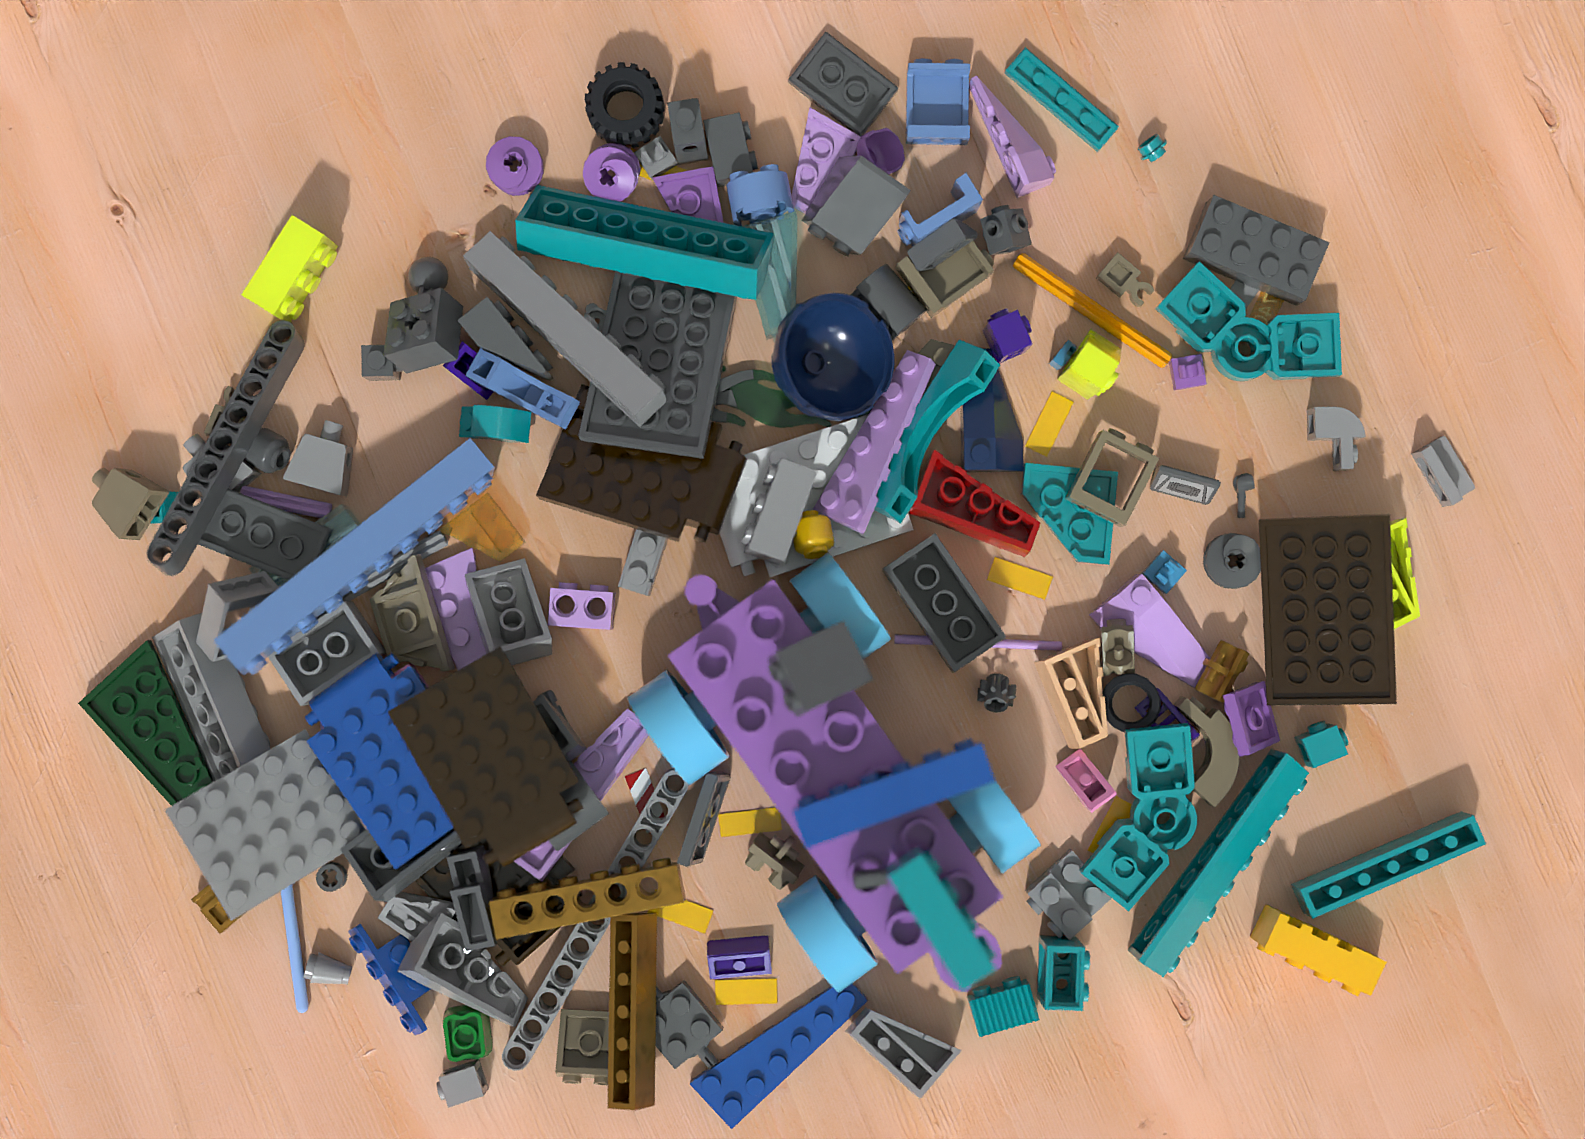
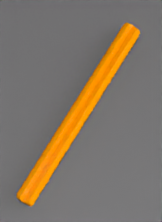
M1025 253L1018 255L1013 263V267L1160 368L1168 364L1172 354Z

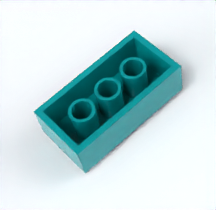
M919 846L885 867L891 882L961 991H964L996 970L991 961L996 958L995 953L983 934L979 937H976L974 934L978 927L965 906L960 909L956 906L955 903L960 899L947 878L940 881L936 875L941 872V869L929 850L922 853Z

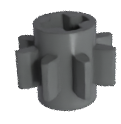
M991 674L986 680H980L977 701H984V706L988 711L1003 712L1008 706H1013L1014 698H1016V685H1009L1008 677L1003 674Z

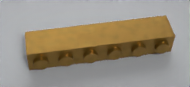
M629 913L610 917L607 1107L609 1109L636 1111L655 1106L657 913Z

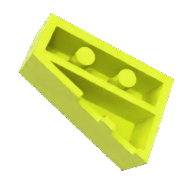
M1090 329L1057 380L1087 400L1094 395L1099 397L1106 389H1110L1119 375L1115 369L1120 363L1122 349Z
M1407 518L1395 519L1390 522L1394 629L1420 617L1415 577L1412 575L1410 557H1412L1411 547L1408 546L1406 528H1408Z

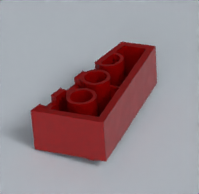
M934 449L920 482L918 497L912 505L909 514L1026 557L1032 549L1041 522L1009 500L1000 497L989 486L980 483L968 475L967 471L958 465L955 466Z

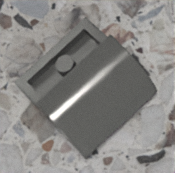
M888 264L881 266L869 275L851 294V296L869 305L867 308L879 321L883 320L890 333L892 342L928 310Z
M571 760L568 763L579 782L561 792V795L566 803L578 797L584 809L573 814L577 821L576 825L549 840L557 852L609 814Z

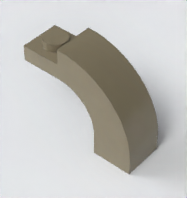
M1180 697L1173 705L1198 728L1204 738L1206 747L1204 761L1194 774L1195 788L1193 791L1208 805L1216 807L1232 787L1239 766V754L1237 747L1233 743L1231 724L1219 709L1211 708L1205 715L1206 707L1196 698L1192 697L1189 700L1186 697Z

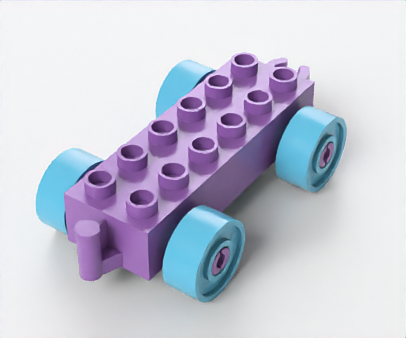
M826 553L790 579V582L808 606L799 614L774 579L742 602H739L718 589L712 578L706 575L692 577L686 584L685 595L692 605L696 604L702 631L670 653L668 657L693 691L688 694L677 679L666 669L628 697L631 708L646 732L676 772L689 785L729 758L725 746L713 729L718 725L802 843L803 840L792 812V807L798 806L796 800L811 794H815L817 799L829 795V788L842 783H847L848 787L860 784V777L878 771L879 776L892 772L891 766L905 761L855 691L839 696L797 718L794 712L789 711L783 700L784 692L779 682H775L770 675L768 669V658L841 621L845 622L863 660L891 640L889 634L867 602L829 553ZM996 781L947 798L957 811L948 820L937 804L933 803L807 848L839 892L841 898L837 900L817 875H814L777 902V907L804 951L836 991L841 992L879 964L873 951L862 936L866 931L897 974L926 953H929L940 979L950 988L961 991L888 875V885L858 889L854 887V871L885 869L887 865L919 846L922 853L927 850L930 851L941 869V872L936 875L940 881L947 878L960 899L955 903L958 909L965 906L978 927L974 934L976 937L983 934L996 955V958L991 960L996 970L1001 967V949L995 936L983 924L978 923L975 918L1002 899L1003 896L973 856V853L983 847L1003 874L1040 847L1041 844ZM971 986L961 992L969 991L971 989Z

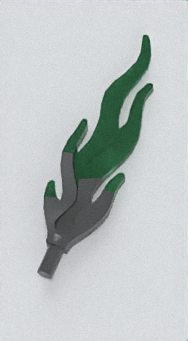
M723 366L721 373L726 372L725 366ZM751 369L720 379L715 406L721 404L736 408L760 423L777 428H791L811 424H819L828 428L832 425L826 419L807 414L794 415L787 412V409L796 407V405L782 390L767 388L757 383L761 380L776 383L772 373ZM714 407L711 422L732 423L741 427L746 425L745 420L737 415L720 411ZM871 410L867 411L866 413H864V414H862V415H859V416L853 417V418H859V417L868 415V414L871 412Z

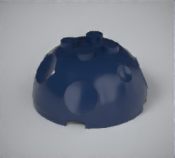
M828 293L812 297L794 306L777 328L778 332L771 356L776 383L783 393L796 405L797 409L809 416L834 421L857 417L871 410L879 397L887 392L894 372L892 339L883 320L879 321L867 308L869 305L859 298L843 293Z

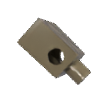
M102 468L92 477V482L100 488L92 500L94 509L119 539L140 540L169 492L141 474L128 469L113 468L109 472L107 469Z

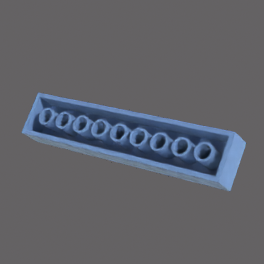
M469 438L213 641L243 675L248 672L254 675L267 665L268 662L265 659L274 651L280 654L293 644L291 638L301 631L305 634L319 623L317 617L323 612L327 611L330 614L344 603L342 597L352 591L356 594L369 583L367 579L372 573L377 571L381 574L394 563L393 557L400 551L406 554L419 543L417 540L425 531L428 534L433 533L443 524L444 516L449 512L455 515L468 504V497L474 492L479 496L492 485L491 481L493 480L495 467L472 439Z

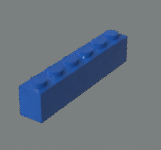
M972 738L965 739L953 744L955 750L942 754L941 749L934 750L922 755L923 761L911 765L910 761L907 760L891 766L892 772L879 776L878 771L860 777V784L848 787L847 783H842L829 788V795L817 799L815 794H811L796 800L798 806L792 807V812L805 848L813 847L995 782L982 743L979 741L973 743Z

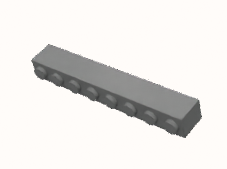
M489 231L463 255L469 269L639 427L643 425L667 402L663 392L665 388L663 383L654 374L650 376L645 374L641 370L643 368L642 364L632 354L626 356L620 351L621 346L617 340L610 334L604 336L598 330L600 328L590 315L586 314L583 317L577 311L578 306L568 295L560 296L555 291L557 287L546 275L540 277L535 273L536 268L525 256L519 258L513 252L515 251L514 247L506 238L502 236L498 239Z

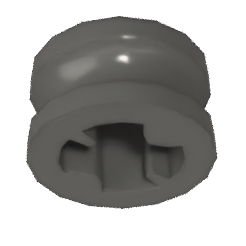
M336 862L323 865L316 874L318 886L326 892L340 889L347 881V870L343 865ZM327 870L328 872L334 870L337 872L335 876L338 881L337 884L335 882L330 884L326 882L328 875L325 872Z

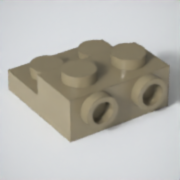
M561 1009L555 1073L557 1077H563L562 1082L580 1084L581 1078H594V1084L608 1085V1011Z

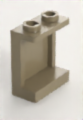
M973 240L931 270L917 271L908 256L899 261L895 269L914 295L928 309L926 312L929 316L933 318L990 277L994 271L992 268L994 262L985 249L980 251Z

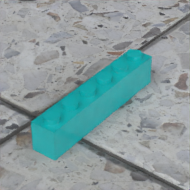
M1461 811L1291 884L1302 912L1313 919L1484 846L1486 842L1475 816Z

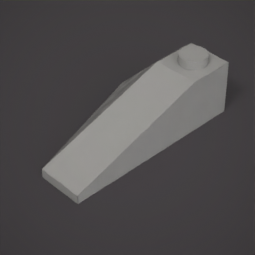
M438 913L411 942L398 969L400 973L418 983L512 1027H516L528 1000V997L505 971L502 972L494 963L486 949L465 951L458 922L443 913Z

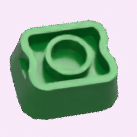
M467 1005L447 1009L443 1015V1029L448 1059L453 1062L488 1056L493 1047L490 1017Z

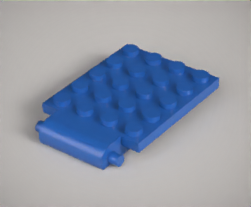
M376 652L309 701L312 711L305 715L306 721L311 726L320 721L324 728L306 742L394 869H397L453 829V826L388 714L389 710L428 687L411 666L395 676L391 669L400 663L395 654L391 653L383 659Z

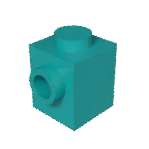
M1320 721L1307 727L1308 732L1294 737L1305 766L1316 768L1348 755L1345 747L1349 744L1347 736L1342 728L1338 729L1337 725L1326 724L1325 721Z

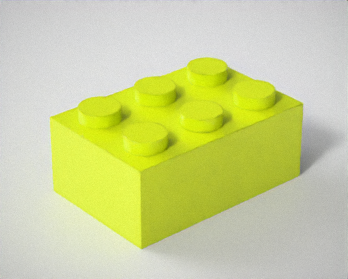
M291 215L241 295L281 320L289 322L292 319L296 320L304 309L303 302L309 293L312 294L318 288L321 281L319 276L325 267H330L335 261L338 246L321 232Z

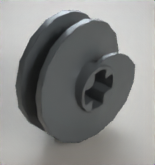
M1236 533L1220 535L1214 538L1206 547L1203 555L1205 572L1216 585L1223 588L1238 589L1248 586L1256 580L1261 572L1260 547L1254 539L1246 535ZM1228 555L1237 556L1238 560L1235 561L1238 564L1237 567L1228 566L1227 562L1230 561Z

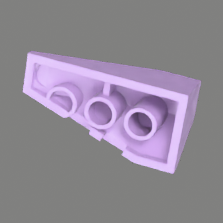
M1135 574L1089 614L1100 628L1107 627V620L1125 619L1126 625H1133L1135 654L1157 665L1193 688L1196 687L1206 668L1202 664L1204 659H1211L1143 574Z

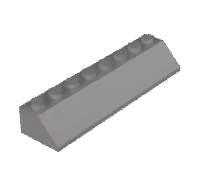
M202 613L178 620L153 636L152 639L212 779L216 781L270 750V741L266 733L263 732L257 718V710L247 695L244 679L238 674L234 664L228 658L212 662L196 643Z

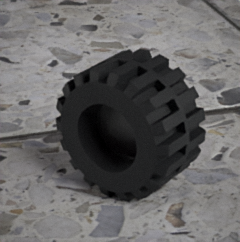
M618 62V68L612 69L611 64L605 66L606 72L602 74L598 71L594 75L595 82L590 81L587 86L588 94L585 93V110L592 128L601 139L604 138L607 144L617 143L624 146L631 144L632 148L639 147L638 142L642 140L646 144L650 141L649 136L652 133L654 135L658 133V126L663 124L664 120L663 111H665V105L655 77L650 76L648 70L643 68L641 71L638 65L631 63L630 67H626L624 62ZM625 91L638 94L643 100V107L634 118L617 120L608 114L607 106L613 96Z

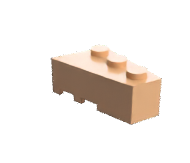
M1100 637L1087 639L1034 662L1069 748L1080 749L1108 737L1105 697H1103L1101 677H1103V669L1100 667Z

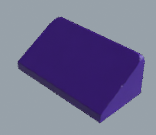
M766 935L710 940L707 942L710 979L772 974L769 937Z

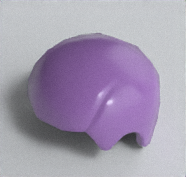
M883 128L869 131L861 136L856 148L857 156H863L888 175L902 167L905 160L904 148L898 136L890 129Z

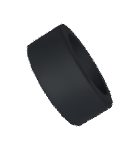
M1125 673L1114 677L1102 692L1103 697H1105L1107 721L1115 729L1124 733L1125 729L1150 727L1156 722L1161 711V698L1157 688L1147 678L1138 674ZM1127 685H1135L1142 688L1149 698L1147 714L1135 722H1127L1120 719L1112 707V699L1115 693L1121 687Z

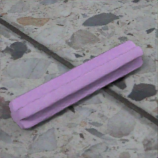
M243 486L240 491L244 495L287 512L326 520L331 516L332 504L249 486Z

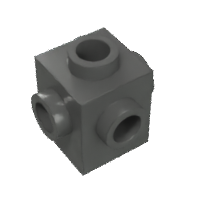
M1009 205L999 206L991 210L992 215L980 219L989 255L1009 254L1032 245L1028 231V221L1024 215L1023 208L1010 209Z

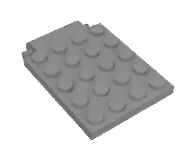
M306 729L165 810L231 921L343 854L340 849L366 830L354 809L306 742L311 738Z

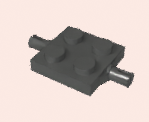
M685 980L673 989L663 993L656 986V1047L674 1069L696 1055L699 1056L708 1069L712 1068L719 1060L707 1046L714 1037L723 1031L724 1027Z

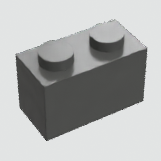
M740 112L703 120L718 187L727 186L730 182L729 175L734 172L747 171L749 174L753 173V170L758 169L755 152H748L746 140L751 139L748 121L742 122Z

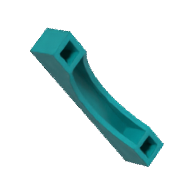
M958 340L916 406L910 426L905 427L899 440L902 443L898 454H893L888 466L890 470L886 482H881L876 497L879 499L875 506V511L900 524L902 523L918 497L917 483L920 466L934 435L960 406L985 391L1000 367V364L986 350Z

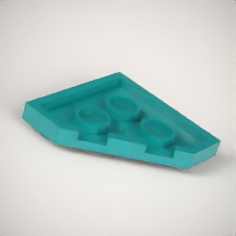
M1024 463L1021 495L1076 562L1110 565L1113 523L1065 499L1080 468ZM1092 469L1082 490L1115 506L1118 472Z

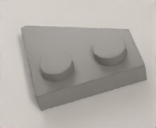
M401 891L387 902L378 919L410 941H413L438 913H443L453 918L456 912L453 902Z

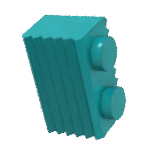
M1020 976L1010 977L1002 981V986L992 989L990 985L979 986L972 990L973 994L967 996L979 1037L1040 1020L1027 979L1021 980Z

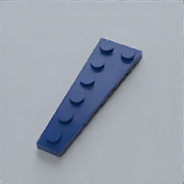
M854 983L841 992L836 991L830 986L812 998L807 1004L800 1006L791 1012L789 1016L763 1031L762 1034L752 1041L745 1043L737 1051L718 1061L712 1068L706 1069L690 1081V1085L721 1119L733 1129L868 1001V998Z

